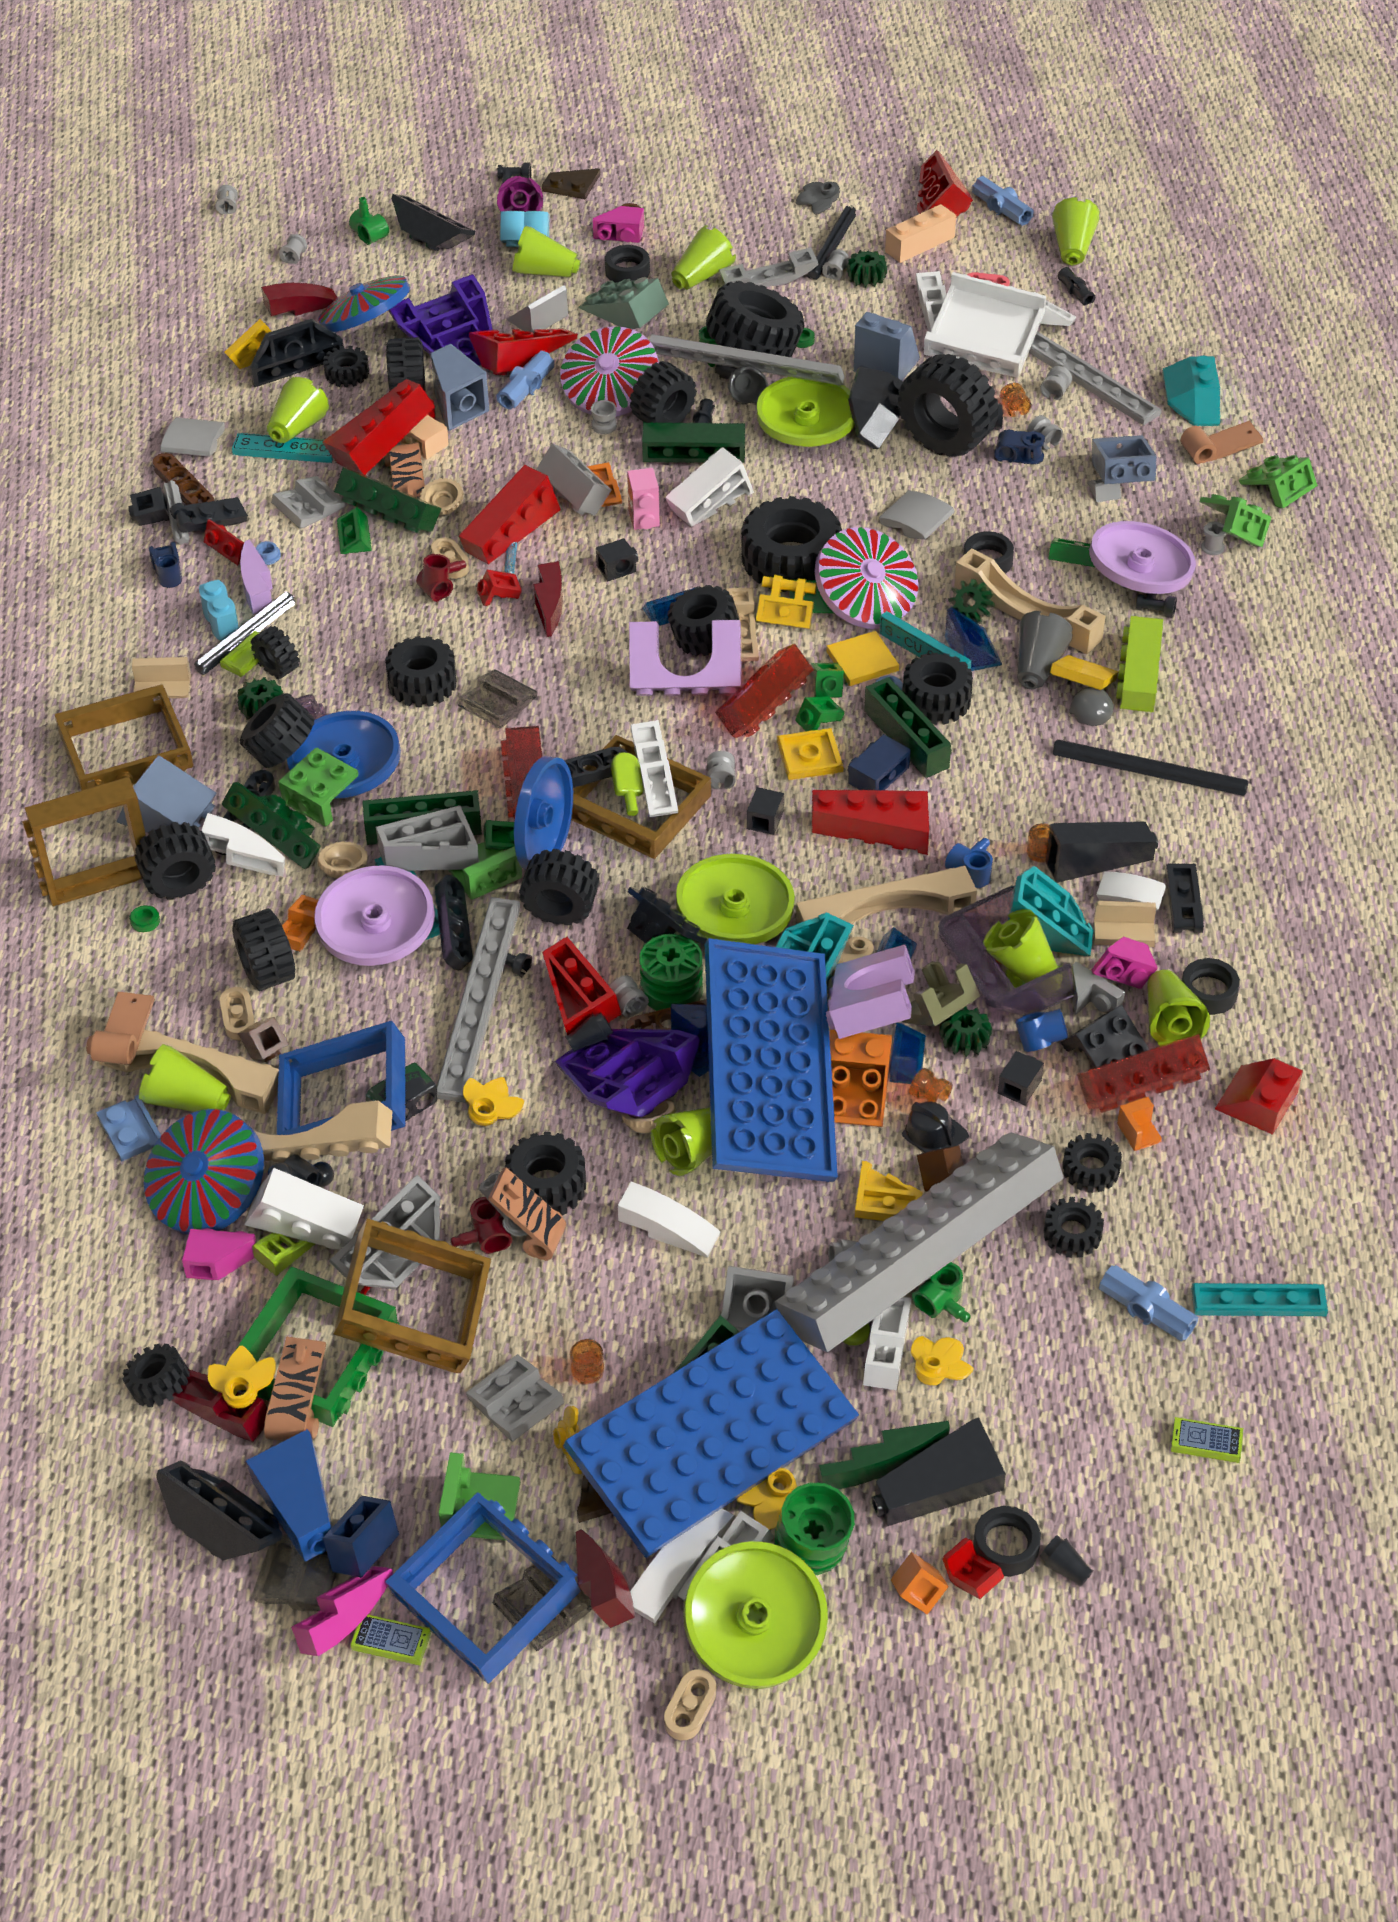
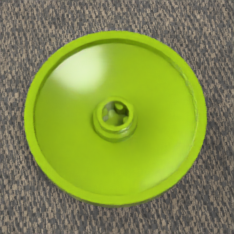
M786 377L766 387L757 400V421L760 427L772 438L789 445L813 447L830 444L846 436L855 426L848 403L850 390L845 385Z
M721 854L705 858L692 865L682 875L677 886V911L686 916L685 920L698 925L701 928L699 932L707 940L710 938L755 945L760 944L780 934L789 924L794 912L795 895L793 886L787 876L773 864L750 855Z
M750 1541L725 1547L703 1563L688 1587L684 1601L683 1619L686 1636L693 1652L711 1673L732 1685L749 1689H762L777 1686L795 1678L813 1661L825 1638L828 1609L825 1594L819 1580L801 1558L781 1546L766 1542Z

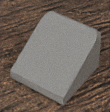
M1102 479L1087 482L1096 502L1121 499L1120 483L1104 484Z

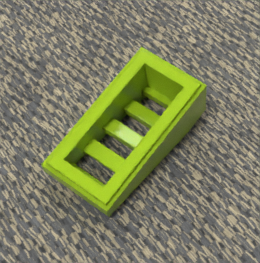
M271 1233L255 1243L252 1249L254 1258L277 1276L313 1247L315 1243L298 1239L299 1242L295 1243L288 1236ZM284 1242L289 1247L285 1249L280 1244ZM275 1249L279 1253L275 1255L272 1251Z

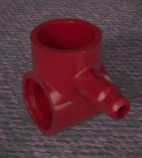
M440 554L427 555L423 560V569L419 572L416 583L433 601H440L452 593L453 583L449 579V574L466 568L467 564L464 560L450 563L446 556Z
M485 1196L476 1199L470 1207L472 1230L450 1239L451 1245L454 1247H463L479 1242L482 1252L486 1254L505 1250L512 1243L510 1233L503 1227L504 1217Z

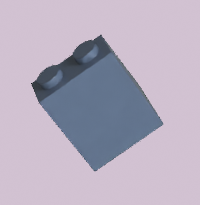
M866 312L855 325L853 372L856 373L857 369L861 366L889 372L894 377L903 381L920 360L913 330L910 325L870 312Z
M452 344L432 352L431 364L434 393L447 430L450 431L488 412L487 373Z
M160 755L157 756L133 786L138 797L144 829L147 833L152 829L160 828V825H170L171 822H178V824L186 822L190 826L195 825L200 829L201 824L198 823L200 819H206L207 813L212 814L216 807L212 804L217 794L215 791ZM122 807L117 823L128 826L124 807Z

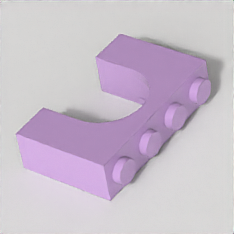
M712 620L711 658L704 669L690 676L675 675L661 664L659 657V625L657 621L629 622L631 691H636L637 696H652L653 691H664V695L667 696L681 695L680 691H692V695H707L708 690H719V694L722 695L736 694V690H742L740 620Z
M906 945L836 964L835 976H832L833 987L830 988L831 999L828 1000L829 1011L826 1012V1017L830 1029H836L839 1039L911 1018L912 1006L904 985L914 983L915 971Z

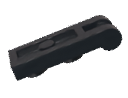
M238 497L190 505L176 503L170 508V513L174 519H177V526L182 533L205 530L207 520L209 519L217 525L230 526L246 522L248 517Z
M1166 864L1165 875L1171 912L1172 933H1182L1183 930L1203 933L1204 918L1196 864ZM1182 915H1192V918H1183Z

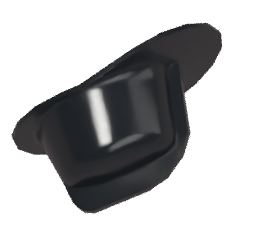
M915 1102L911 1107L905 1130L902 1132V1136L910 1144L916 1146L924 1153L958 1146L970 1138L967 1130L949 1116L946 1108L936 1102Z

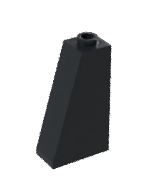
M1145 821L1050 824L1045 863L1055 882L1059 883L1154 860L1155 849L1158 848V839L1156 834L1150 831Z
M978 1417L877 1480L875 1496L871 1497L873 1509L878 1517H884L888 1527L1003 1491L1006 1473Z

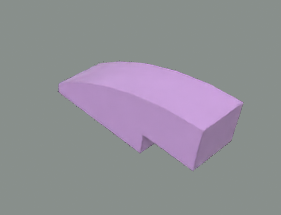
M249 539L244 542L240 565L245 597L254 615L272 602L270 590L273 587L270 570Z

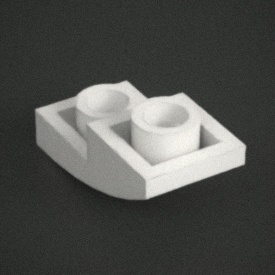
M1104 871L1096 895L1099 901L1156 903V910H1158L1166 886L1162 882L1138 875Z

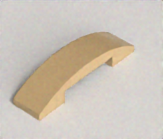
M753 587L726 588L733 597L741 622V661H759Z

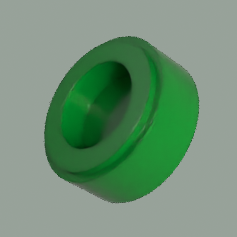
M804 328L796 347L807 348L812 346L815 342V333L811 329Z
M149 905L135 908L129 916L131 927L137 932H150L156 929L160 923L158 910Z

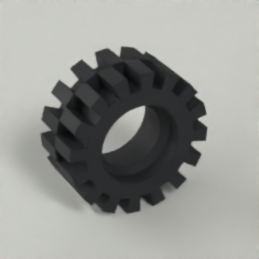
M340 346V350L333 348L332 352L328 351L326 353L327 356H324L325 377L327 381L329 380L330 384L336 383L337 387L344 384L345 388L348 387V384H352L354 387L357 386V382L361 384L364 382V379L367 380L369 364L368 356L364 350L361 351L358 347L353 349V346H348V349Z
M269 626L252 638L251 650L255 652L253 655L255 659L259 660V666H263L264 671L269 672L271 676H275L279 680L299 667L300 658L297 657L299 655L298 651L294 650L295 645L290 643L289 636H284V631L278 630V627Z
M1086 1133L1085 1139L1081 1135L1076 1136L1075 1142L1071 1139L1064 1151L1062 1166L1064 1177H1069L1068 1182L1071 1185L1077 1182V1189L1081 1191L1084 1186L1088 1187L1087 1192L1093 1193L1094 1187H1097L1098 1192L1104 1191V1186L1108 1189L1111 1188L1113 1181L1116 1183L1122 1163V1154L1118 1152V1145L1114 1144L1111 1146L1112 1140L1108 1137L1103 1141L1101 1134H1097L1096 1138H1092L1091 1133ZM1085 1157H1094L1101 1160L1104 1166L1092 1169L1085 1167L1080 1161Z
M1069 1197L1068 1203H1066L1064 1198L1059 1199L1058 1205L1054 1202L1050 1206V1210L1048 1209L1046 1212L1043 1230L1045 1241L1048 1240V1246L1051 1249L1056 1246V1253L1061 1255L1063 1250L1067 1251L1066 1257L1072 1258V1253H1077V1258L1083 1257L1084 1251L1088 1255L1093 1253V1248H1098L1102 1238L1104 1218H1101V1211H1095L1096 1205L1092 1202L1086 1206V1199L1083 1198L1080 1199V1203L1075 1202V1197ZM1067 1221H1076L1083 1224L1086 1231L1073 1234L1062 1229L1061 1225Z
M165 1343L162 1347L160 1344H154L153 1350L149 1347L144 1348L145 1353L142 1355L139 1353L135 1354L134 1358L136 1360L134 1362L129 1360L126 1364L129 1369L123 1370V1382L135 1401L141 1406L146 1404L147 1407H153L155 1402L158 1406L163 1405L164 1399L167 1398L168 1401L174 1399L172 1394L175 1392L180 1394L183 1391L181 1385L186 1386L188 1383L187 1377H190L189 1368L174 1346L170 1347L169 1344Z

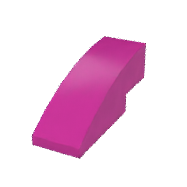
M373 1566L362 1578L354 1576L316 1597L321 1611L291 1627L300 1653L320 1656L349 1635L371 1612L388 1586L385 1581L393 1575L392 1568Z

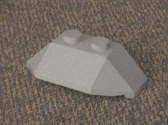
M416 1175L371 1220L380 1223L383 1221L390 1226L405 1231H414L420 1236L440 1241V1196L424 1180ZM358 1233L329 1261L346 1279ZM367 1247L358 1285L396 1289L421 1263Z

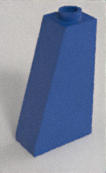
M306 1429L246 1460L254 1486L305 1562L326 1551L323 1537L332 1528L318 1457L311 1433Z

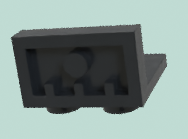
M1122 1005L1106 1012L1060 1042L1068 1052L1075 1048H1078L1080 1052L1084 1051L1103 1084L1107 1087L1112 1086L1153 1058L1152 1052Z

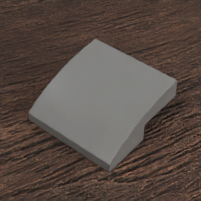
M176 417L164 435L160 447L161 452L210 457L217 449V439L225 430L224 422Z
M318 476L296 480L293 490L273 493L271 502L300 529L341 510L346 504Z
M908 490L879 517L881 525L886 527L902 528L904 536L908 538L925 540L955 511L952 506L938 498Z
M518 1354L466 1392L468 1399L512 1442L564 1403L562 1393L541 1379L538 1368Z

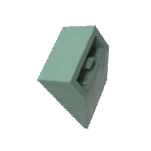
M642 277L634 281L624 279L616 283L613 281L603 283L598 292L592 293L585 298L586 301L579 306V309L617 326L636 329L641 328L669 305V302L658 278L647 279V277Z

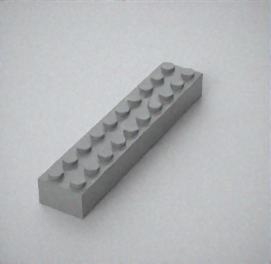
M1012 1132L1003 1135L999 1141L988 1149L979 1152L974 1159L964 1166L957 1168L945 1180L933 1185L928 1192L917 1200L908 1203L906 1208L893 1217L887 1218L881 1226L871 1233L862 1236L857 1243L846 1251L837 1254L835 1259L812 1272L810 1277L797 1286L788 1289L786 1294L775 1301L778 1311L803 1342L828 1353L1064 1179L1054 1146Z

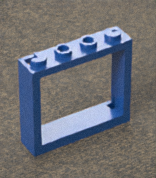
M391 1020L280 1054L276 1135H292L305 1132L333 1118L329 1117L300 1126L301 1077L385 1051L386 1101L381 1103L392 1110L391 1131L405 1127V1037Z
M477 1492L385 1582L399 1602L427 1628H430L433 1634L489 1684L581 1591L575 1580L578 1575L569 1567L566 1561L562 1560L558 1563L551 1557L553 1552L542 1540L538 1539L534 1542L527 1536L529 1531L518 1519L514 1518L510 1521L504 1515L506 1513L504 1508L497 1501L494 1502L492 1499L488 1501ZM484 1522L488 1523L556 1584L487 1654L482 1652L415 1590Z

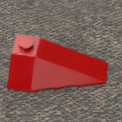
M936 150L921 166L919 182L923 184V187L918 191V196L923 197V202L920 201L916 209L921 214L942 204L953 212L957 218L961 213H965L969 209L973 200L945 158Z
M563 328L534 329V334L533 332L521 331L520 329H512L511 334L499 333L498 330L469 332V338L482 367L491 370L494 375H507V371H513L516 366L524 367L541 350L551 353L576 340L578 336L577 333Z

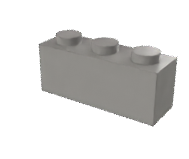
M551 444L536 469L548 475L552 487L558 490L557 495L566 501H570L572 503L571 508L581 515H584L585 512L596 515L611 492V489L569 449L555 444Z

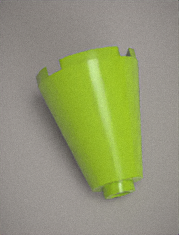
M1078 197L1063 199L1056 204L1052 214L1062 261L1068 265L1073 266L1084 261L1099 222L1100 211L1097 205L1088 199H1085V202L1078 201Z
M705 225L697 231L671 272L672 282L678 289L684 288L688 290L719 273V269L730 267L735 262L736 255L732 256L730 251L733 246L718 229L713 228L709 230L706 229L708 225Z
M531 226L524 227L518 242V251L514 256L512 271L520 274L571 277L572 273L577 274L581 260L577 259V253Z
M293 377L283 385L267 425V432L274 441L286 443L323 419L329 409L328 399L321 388L316 389L311 385L313 381L310 379Z
M1030 909L1017 910L1008 914L1010 920L1004 924H1001L1000 921L995 923L983 941L988 954L1036 992L1048 993L1053 991L1059 984L1061 973L1039 919Z
M1163 969L1153 973L1147 982L1148 1023L1152 1038L1157 1041L1158 1045L1167 1049H1180L1192 1046L1190 1042L1198 1037L1201 1040L1210 1027V1015L1207 1007L1174 972Z
M162 1044L149 1063L153 1065L149 1075L145 1073L142 1079L139 1100L146 1104L192 1112L206 1109L226 1110L231 1095L227 1093L228 1087L172 1046Z
M710 1107L665 1114L654 1120L653 1123H656V1128L651 1130L652 1145L660 1162L663 1163L667 1160L674 1167V1169L669 1170L672 1174L677 1176L686 1175L712 1155Z

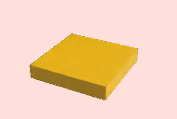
M876 631L826 646V652L833 663H838L844 670V679L849 686L899 671V663Z
M1067 655L1052 663L1050 673L1102 690L1116 681L1119 671Z
M832 728L777 736V744L788 780L844 772V766Z

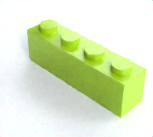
M1131 616L1129 627L1124 626L1122 643H1127V645H1122L1120 661H1125V664L1120 663L1118 680H1123V682H1118L1116 699H1121L1120 709L1154 712L1164 619Z

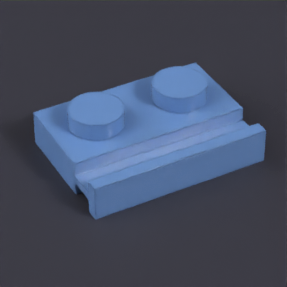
M139 1095L134 1096L135 1099L130 1102L124 1100L96 1112L121 1162L150 1150L161 1136L142 1100H139Z

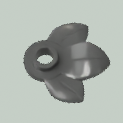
M835 182L808 183L803 186L804 191L798 195L796 204H812L813 213L820 214L830 208L832 203L839 198L840 187Z

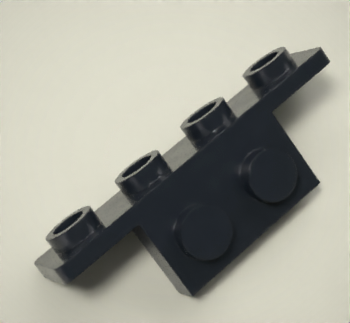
M643 886L640 890L629 887L627 892L640 903L632 914L627 929L644 943L664 934H675L676 931L684 937L703 944L706 943L707 938L699 932L701 928L695 923L685 920L686 916L671 909L672 905L657 898V893Z

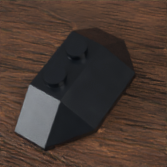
M392 194L391 199L401 230L409 233V238L412 240L426 242L427 248L439 251L440 248L451 249L475 235V230L409 196Z
M313 319L266 333L250 365L254 388L324 365L323 358L327 356L326 353L328 351L332 352L333 348L340 350V346H343V339Z
M860 366L856 371L848 403L852 419L857 427L855 428L856 436L873 449H879L900 418L899 412L901 407H898V397L900 396L899 390L903 381L894 377L889 372Z
M178 1461L157 1471L156 1478L171 1523L222 1561L260 1551L282 1539L283 1533L275 1516L226 1480L204 1470L190 1468V1464L184 1461Z

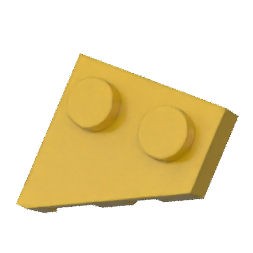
M259 319L224 353L239 369L251 365L265 334L272 331Z
M862 1161L855 1218L885 1221L906 1208L908 1203L921 1197L923 1192L911 1185L903 1184L897 1177L889 1173L886 1176L872 1169L871 1163Z

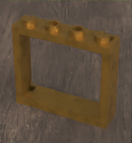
M163 684L54 714L61 740L81 791L126 777L130 778L132 785L136 784L158 755L182 771L194 767L190 747ZM160 696L159 700L153 701L154 697ZM162 712L177 749L85 775L71 739L72 736ZM71 721L72 724L64 725V722Z
M615 735L603 748L620 747L621 744V748L636 757L633 742L618 735ZM667 758L673 786L690 794L678 806V813L671 814L656 832L584 799L601 780L573 788L571 820L656 859L711 797V778ZM587 765L584 769L587 771H594L597 768L591 765Z
M129 777L25 807L27 820L22 821L27 838L32 837L33 839L28 841V846L32 858H38V861L33 862L38 879L43 878V881L38 882L42 896L48 895L53 907L142 880L135 856L54 880L41 829L123 805L135 855L136 846L141 844L140 840L146 834L138 797Z
M367 1218L357 1236L333 1335L453 1373H461L471 1358L491 1259L475 1254V1251H466L451 1246L445 1241H435L420 1236L414 1231H405L390 1226L383 1221L380 1223ZM367 1247L470 1279L457 1343L352 1310Z

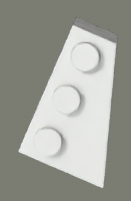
M722 447L715 454L711 455L696 471H693L680 485L674 488L666 496V500L671 511L692 527L716 514L717 511L715 509L726 503L731 506L736 503L735 498L744 493L749 496L754 491L743 463Z
M273 1168L259 1187L244 1225L323 1245L330 1249L340 1250L353 1238L364 1205Z

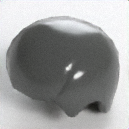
M743 366L735 369L728 380V390L731 397L743 405L748 403L757 404L760 394L768 387L765 375L759 369L752 366Z
M1086 687L1074 695L1069 713L1074 714L1077 722L1081 724L1098 726L1103 725L1111 718L1114 705L1104 690Z

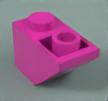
M620 206L593 218V239L640 243L644 229V208Z
M1123 936L1105 951L1091 971L1095 975L1142 989L1158 967L1147 944Z
M209 1228L203 1230L190 1229L182 1259L186 1278L220 1280L254 1259L252 1246L256 1243L255 1234L244 1231H216Z

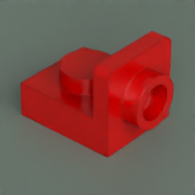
M487 569L477 585V594L480 596L483 606H489L494 595L501 598L519 599L522 593L516 574Z

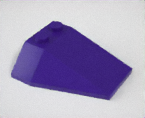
M474 274L452 281L450 293L417 306H414L411 300L407 298L388 310L397 326L410 338L419 337L423 349L430 355L432 352L452 344L478 366L481 365L469 338V332L493 330L485 292Z
M612 1029L613 1033L607 1036L608 1040L584 1047L576 1052L571 1049L555 1061L559 1069L589 1102L607 1109L643 1117L653 1112L656 1106L664 1100L673 1097L680 1088L687 1084L700 1040L698 1036L680 1030Z

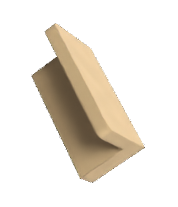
M188 657L132 659V671L135 680L134 692L163 684L169 699L189 697L191 672Z
M1097 901L1093 921L1094 945L1111 946L1124 936L1145 943L1148 947H1154L1156 903Z

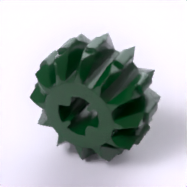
M869 249L867 252L859 250L858 254H851V259L848 260L847 264L849 281H855L856 286L862 283L865 288L868 284L875 287L877 283H883L888 268L885 256L879 255L878 251L870 252Z
M971 579L968 586L965 581H961L960 590L955 587L952 588L956 597L948 598V602L953 604L949 611L952 614H957L956 620L958 622L965 620L968 626L973 624L974 618L977 623L982 624L983 619L981 616L983 614L986 617L991 616L987 608L995 606V603L989 600L994 594L991 590H986L987 585L984 582L978 584L975 579ZM970 598L976 601L973 606L967 603Z
M253 677L251 683L243 682V687L238 689V709L248 720L268 701L284 694L283 690L275 680L267 681L266 677L256 680Z
M965 1006L962 1010H959L942 1022L939 1034L941 1039H943L944 1048L952 1047L954 1055L962 1050L967 1058L970 1050L979 1055L982 1048H987L990 1043V1036L992 1035V1026L987 1014H980L978 1007L968 1010L967 1006Z

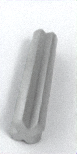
M170 480L169 483H164L163 491L173 538L178 545L188 543L190 538L188 532H180L177 526V519H174L170 513V508L174 504L182 503L178 485L175 484V481Z

